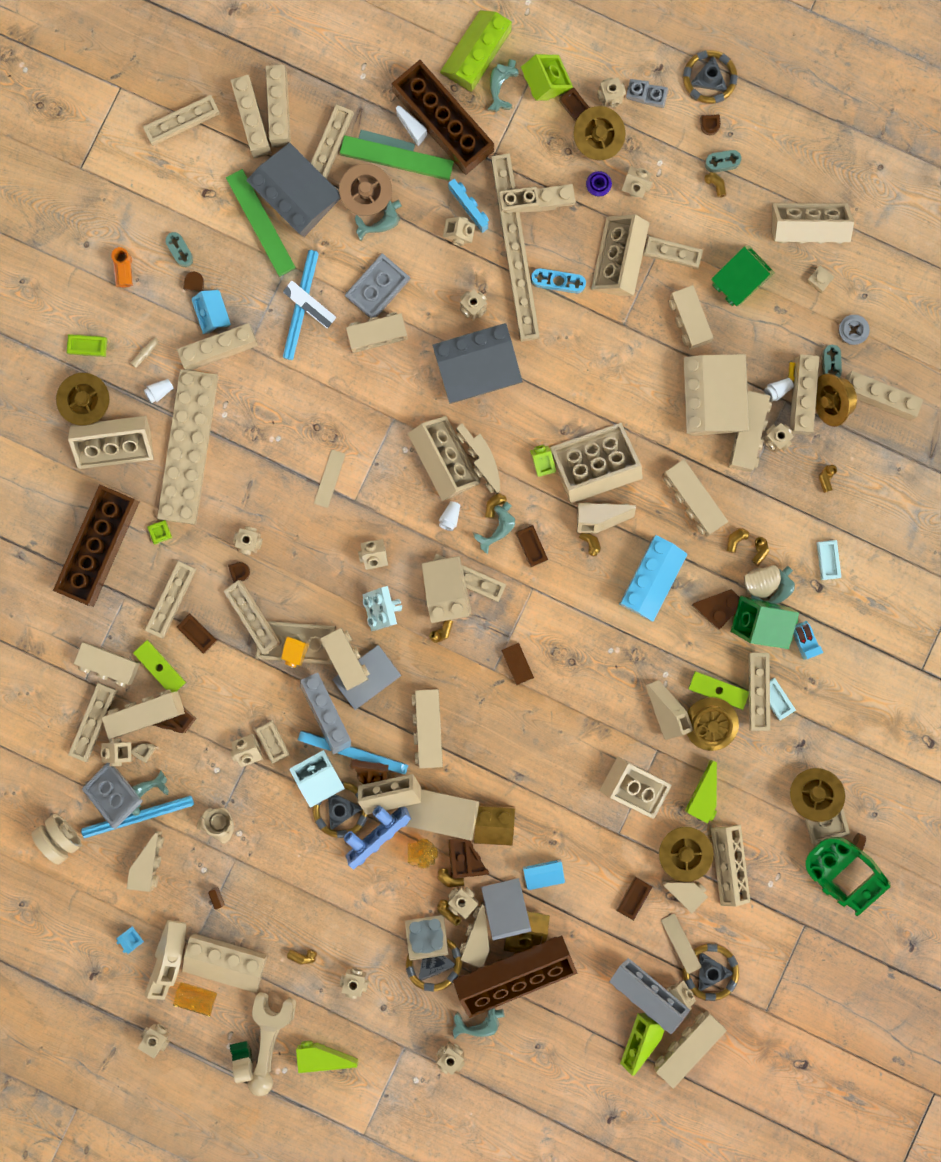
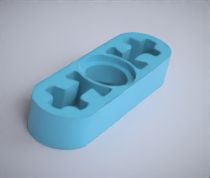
M536 269L531 277L532 284L535 287L578 294L583 292L586 286V280L582 275L560 271ZM539 274H542L543 278L548 279V275H552L550 278V284H547L548 280L542 279L541 282H537L538 279L535 277H538ZM560 276L563 278L564 283L561 286H557L553 283V279ZM567 278H570L569 282L571 283L580 280L579 283L582 285L579 288H575L574 284L569 283V287H566Z

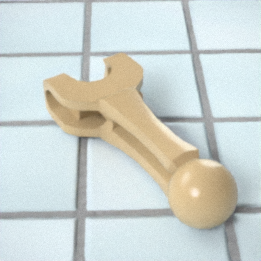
M259 992L255 998L252 1016L254 1021L260 1026L261 1041L258 1062L253 1072V1080L248 1081V1088L255 1096H264L272 1089L273 1079L269 1073L271 1072L274 1045L280 1029L284 1028L294 1019L295 999H287L283 1003L280 1013H275L268 1006V994Z

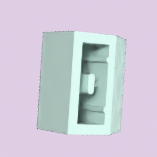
M324 750L289 769L310 808L345 789Z

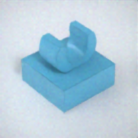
M133 926L116 938V943L121 944L124 948L123 953L127 954L144 942Z

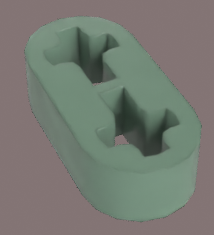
M736 150L712 153L705 161V168L709 172L736 169L741 162V154ZM730 156H733V159H737L734 164H732V161L726 160H729ZM712 159H714L715 162H719L717 163L716 167H714L713 164H710Z
M176 232L169 233L165 242L170 252L181 267H189L193 263V255L180 234ZM173 238L178 240L177 243L180 247L176 248L174 244H171ZM182 251L184 255L187 256L186 262L181 260L182 257L180 255V252Z
M832 344L827 346L822 352L823 374H828V371L831 370V365H833V371L837 372L835 375L840 378L842 374L841 350L838 346ZM830 349H832L833 353H836L832 358L833 361H831V356L827 355Z

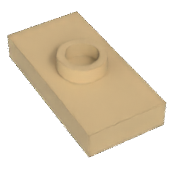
M273 720L255 729L272 764L290 755Z

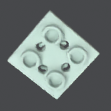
M388 586L362 594L363 605L368 616L367 622L371 632L397 624L394 612L401 611L402 605L395 606L401 604L399 599L391 601Z

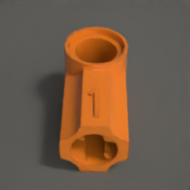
M117 247L111 253L114 263L116 287L126 288L133 286L132 257L126 249ZM126 254L125 260L119 262V255Z

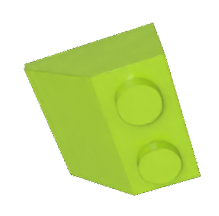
M536 54L521 66L524 78L536 101L550 100L573 88L559 55Z

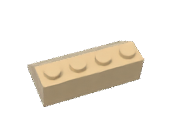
M772 203V234L775 242H816L820 244L825 242H835L838 244L851 242L854 219L848 203Z
M636 214L606 218L591 290L616 296H634L649 227L648 221Z
M147 416L101 421L86 426L70 425L68 440L78 469L154 460L151 431Z
M447 416L421 423L408 433L442 501L455 497L480 484Z
M194 933L188 941L182 972L257 993L268 955Z

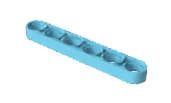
M300 731L298 741L331 751L324 737ZM352 746L338 752V754L360 761L389 765L388 770L406 775L409 766Z

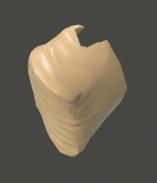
M774 565L766 568H755L744 577L747 592L760 598H766L778 588L781 580L780 570Z
M209 808L198 820L197 828L225 844L230 840L234 832V822L226 808Z

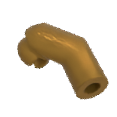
M715 172L705 175V182L715 185L717 197H725L727 194L724 180Z
M835 465L825 466L819 475L824 493L833 490L830 480L837 473Z
M444 621L441 629L432 631L429 634L430 640L434 643H439L448 639L454 621Z

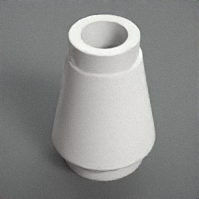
M790 378L768 384L764 389V393L770 396L769 401H778L794 387V384Z
M169 379L148 385L144 393L151 403H157L174 388Z
M450 501L439 519V526L441 528L453 531L457 527L460 504Z

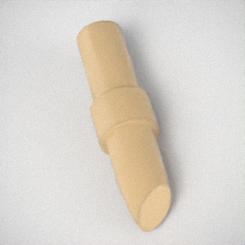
M157 337L150 341L146 347H143L131 362L135 368L158 345Z

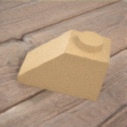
M664 880L662 882L691 913L708 898L704 893L706 889L699 882L697 884L693 881L682 882L678 880Z

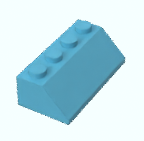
M655 535L619 605L653 622L688 554L673 543Z

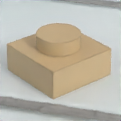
M820 265L807 282L822 293L834 276Z

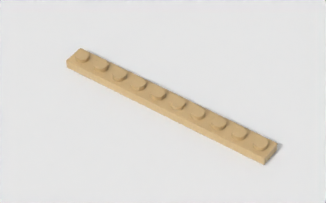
M510 153L491 156L520 340L523 342L540 339L520 213L502 211L499 196L500 191L516 189Z

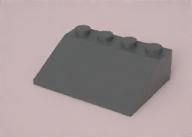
M288 143L260 165L246 180L303 237L341 199L339 191L291 143Z
M506 323L432 345L449 404L523 383Z

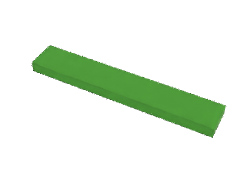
M344 135L340 150L341 156L450 181L454 165L452 160Z
M243 169L226 177L279 277L296 269L254 189L246 181L248 178Z

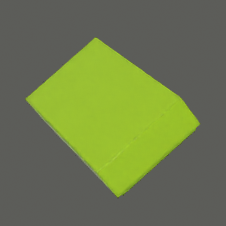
M68 334L67 354L106 357V337Z

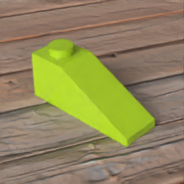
M713 760L709 761L685 809L686 813L707 824L709 820L712 821L717 813L715 810L717 806V762Z
M646 1013L637 1014L620 1063L632 1076L638 1072L661 1041L664 1029L651 1017L647 1016Z
M303 1041L296 1049L298 1073L357 1068L359 1063L358 1058L325 1045L313 1043V1041Z

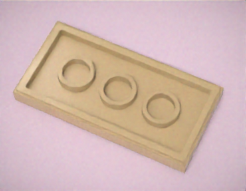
M267 621L281 644L267 654H262L259 647L256 646L255 659L286 661L281 659L286 638L292 637L310 644L303 662L333 665L320 639L334 632L336 626Z
M421 789V803L404 806L408 809L411 820L406 825L408 827L473 840L479 801Z

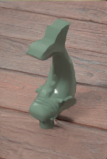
M509 59L508 66L498 64L492 70L490 90L493 104L488 108V111L497 112L500 108L504 110L512 108V104L500 100L498 95L505 80L519 75L518 69L515 68V60Z
M399 199L393 203L390 200L386 206L383 218L372 226L365 225L363 220L356 215L355 221L359 226L356 233L360 241H362L367 233L385 232L398 225L400 218L396 209L402 207Z
M507 501L502 507L499 505L494 507L495 512L499 515V526H497L491 537L486 538L478 533H473V537L480 542L481 550L487 554L489 546L504 538L515 526V518L508 513L512 505Z
M789 566L783 571L780 570L781 580L778 590L766 602L778 604L793 593L795 583L788 577L793 572ZM751 594V598L762 600L759 597L753 596Z
M162 771L159 772L156 779L142 782L132 787L140 798L153 787H158L165 795H168L169 792L165 786L167 778ZM139 805L131 814H133L134 816H138L140 814L139 807H141V805Z
M495 1008L488 1010V1016L485 1018V1021L471 1027L465 1026L460 1013L457 1012L454 1016L456 1024L453 1029L454 1039L461 1033L477 1037L494 1035L500 1025L498 1018L505 1017L504 1010H496Z

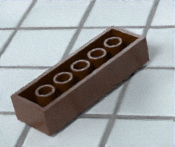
M418 60L391 83L392 92L418 122L427 129V132L465 175L494 152V142L421 60Z
M99 484L55 584L54 592L87 606H95L140 503L138 500Z
M561 935L553 937L540 945L536 944L523 952H517L506 959L497 960L489 966L480 967L472 973L461 975L453 980L461 1005L467 1016L471 1018L578 973L564 938Z

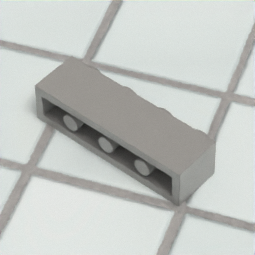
M315 673L300 680V687L332 754L351 747V739L319 674Z
M629 958L619 966L609 981L618 991H621L632 1003L636 1004L647 1016L651 1017L670 1034L679 1027L690 1011L689 1008Z

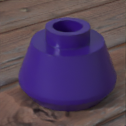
M595 171L588 176L586 187L590 194L601 197L611 190L612 181L607 173Z

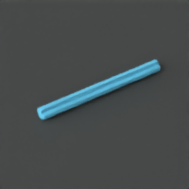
M314 250L308 251L300 288L308 294L319 255ZM297 303L295 304L283 357L287 360H293L305 313V310Z
M187 796L141 810L138 816L130 814L116 829L194 805V800L192 796ZM107 821L82 828L81 833L83 838H88L114 830V828Z

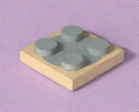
M443 915L405 921L410 960L449 955Z

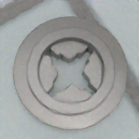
M849 315L839 325V335L842 341L847 342L849 345H858L864 342L869 335V324L859 315ZM859 325L858 329L856 330L858 334L853 333L849 335L851 331L850 326L853 328Z

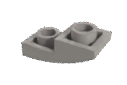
M630 79L626 98L642 104L664 108L668 87L649 85V81Z

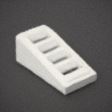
M397 106V117L415 144L419 146L427 137V129L401 106Z

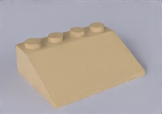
M699 355L684 357L687 434L701 436L749 431L746 355Z
M622 423L550 447L570 503L643 479L641 464Z

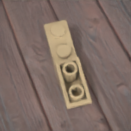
M573 184L540 189L529 187L499 192L501 208L504 212L555 210L556 207L570 206L576 203Z
M463 423L456 428L458 432L456 434L457 438L462 444L465 442L469 446L467 450L473 458H478L474 462V472L479 478L483 477L486 480L485 486L491 493H500L499 473L489 446L481 434L473 438Z
M167 920L155 953L157 961L144 994L148 999L165 1000L169 986H174L185 942V922Z

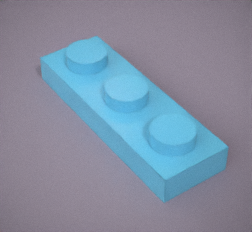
M455 179L451 180L448 183L449 190L482 233L488 229V217L484 212L480 213L473 197L469 198L467 196L464 185L461 182L458 183Z

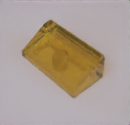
M181 982L177 988L173 1006L210 1017L217 993Z

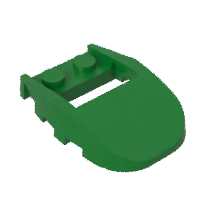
M830 837L824 839L810 851L806 858V870L810 877L819 883L822 891L826 895H831L838 900L837 903L843 907L847 905L855 910L856 916L864 912L891 887V882L874 860L844 838ZM859 857L874 873L847 896L832 880Z

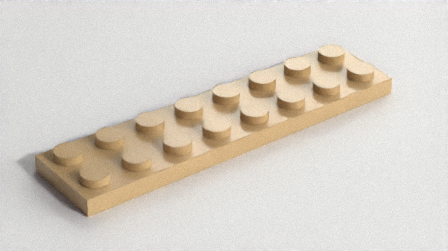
M180 369L157 516L158 520L193 525L197 523L219 378L218 374Z

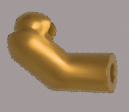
M498 493L487 501L485 518L494 519V507L503 505L507 501L505 495Z
M739 528L731 533L728 538L726 552L736 553L737 543L749 538L748 530Z
M591 533L580 534L579 538L589 545V555L597 556L601 551L598 538Z
M761 536L755 539L757 554L751 560L757 566L769 554L768 542Z
M446 868L438 870L437 878L446 887L465 886L464 878L452 879Z
M441 899L439 904H437V910L453 925H459L462 920L461 917L455 915L448 908L447 900Z
M291 949L287 954V959L300 965L311 964L316 961L317 952L309 949L306 955H302Z

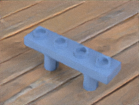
M377 806L373 811V815L381 822L377 828L363 840L352 831L344 836V841L353 848L345 855L348 865L353 870L358 865H362L372 853L378 851L380 846L387 840H390L400 828L408 824L411 817L406 807H399L390 815L381 806Z

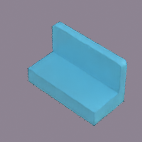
M219 290L201 291L191 298L203 334H209L216 328L231 325Z
M561 859L523 867L528 890L565 883Z

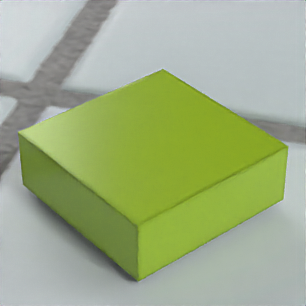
M166 520L147 526L154 545L173 538Z

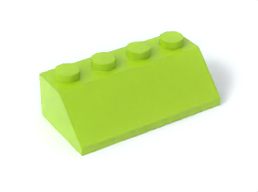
M480 10L440 73L472 93L511 33L512 21L497 12Z

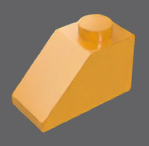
M287 637L281 659L286 660L285 664L294 668H296V665L302 666L310 644Z

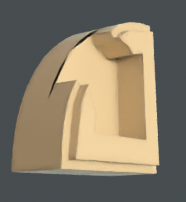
M149 743L140 744L131 750V754L147 763L157 746Z

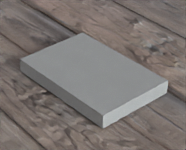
M382 253L349 289L345 297L369 318L377 317L411 278Z
M379 645L359 659L361 665L365 664L370 673L367 676L369 680L350 690H346L339 675L332 679L354 710L402 676Z
M106 763L82 788L83 792L114 829L143 802L115 766H110V763Z
M519 878L481 887L493 940L531 931Z

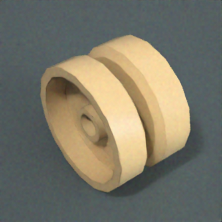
M57 814L49 817L45 821V826L37 827L31 834L38 849L51 862L57 865L68 858V852L74 853L82 846L75 830Z

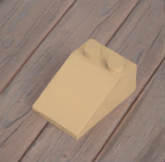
M460 556L422 563L431 623L468 617L472 611Z
M617 756L600 791L609 798L654 819L672 785Z

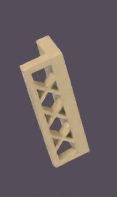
M741 825L711 828L720 905L736 907L750 903ZM733 830L735 831V839H734V840L732 839V831H733ZM735 851H737L738 855L737 860L735 859L734 855ZM738 870L740 871V878H739V879L737 878V872H738ZM740 890H742L743 899L741 900L739 895Z

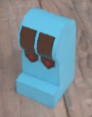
M807 621L797 624L793 635L803 660L822 654V648L818 645L810 624Z

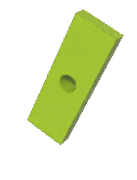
M149 640L145 641L133 652L166 690H171V693L177 692L187 683ZM160 664L163 666L162 671L158 670Z
M694 671L688 690L707 697L723 699L731 706L741 710L744 709L749 695V691ZM717 687L721 688L720 694H717L715 691Z

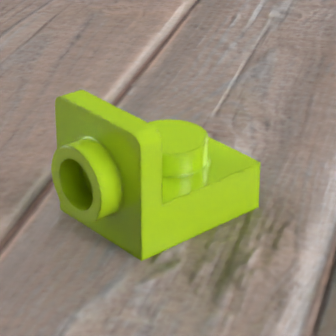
M539 445L530 450L538 477L556 472L552 452L548 446Z

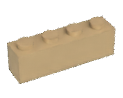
M285 65L266 66L269 140L272 148L285 147L288 143H291L287 71Z
M249 75L231 79L253 158L272 154Z
M248 323L181 347L177 351L183 367L190 371L259 345L253 329Z
M800 354L795 358L790 429L792 434L809 435L814 432L819 356Z
M851 371L845 379L855 389L857 400L909 421L918 416L924 399L854 371Z
M748 391L749 431L736 432L729 468L752 472L754 468L758 467L760 457H757L758 449H762L764 439L761 438L762 431L766 430L768 420H765L766 413L770 412L772 402L769 401V395Z
M684 459L663 474L665 484L669 488L672 487L676 492L674 494L675 498L680 504L683 502L687 508L685 510L687 515L691 519H695L698 523L696 527L702 535L709 536L728 522Z
M439 689L416 690L415 694L412 695V706H416V714H413V725H417V733H414V745H418V752L415 753V764H419V768L443 767Z
M166 690L159 693L160 697L155 699L153 696L142 699L143 703L138 705L136 702L124 705V710L119 711V708L107 711L108 715L101 718L108 739L117 738L185 714L178 691L171 693V690Z
M707 1010L704 1013L701 1012L695 1018V1023L691 1028L687 1027L682 1032V1037L679 1041H674L669 1046V1051L666 1055H661L656 1060L654 1066L656 1073L674 1089L727 1030Z

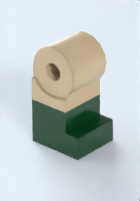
M248 1042L231 1044L230 1052L232 1054L233 1076L236 1084L253 1080L252 1050Z

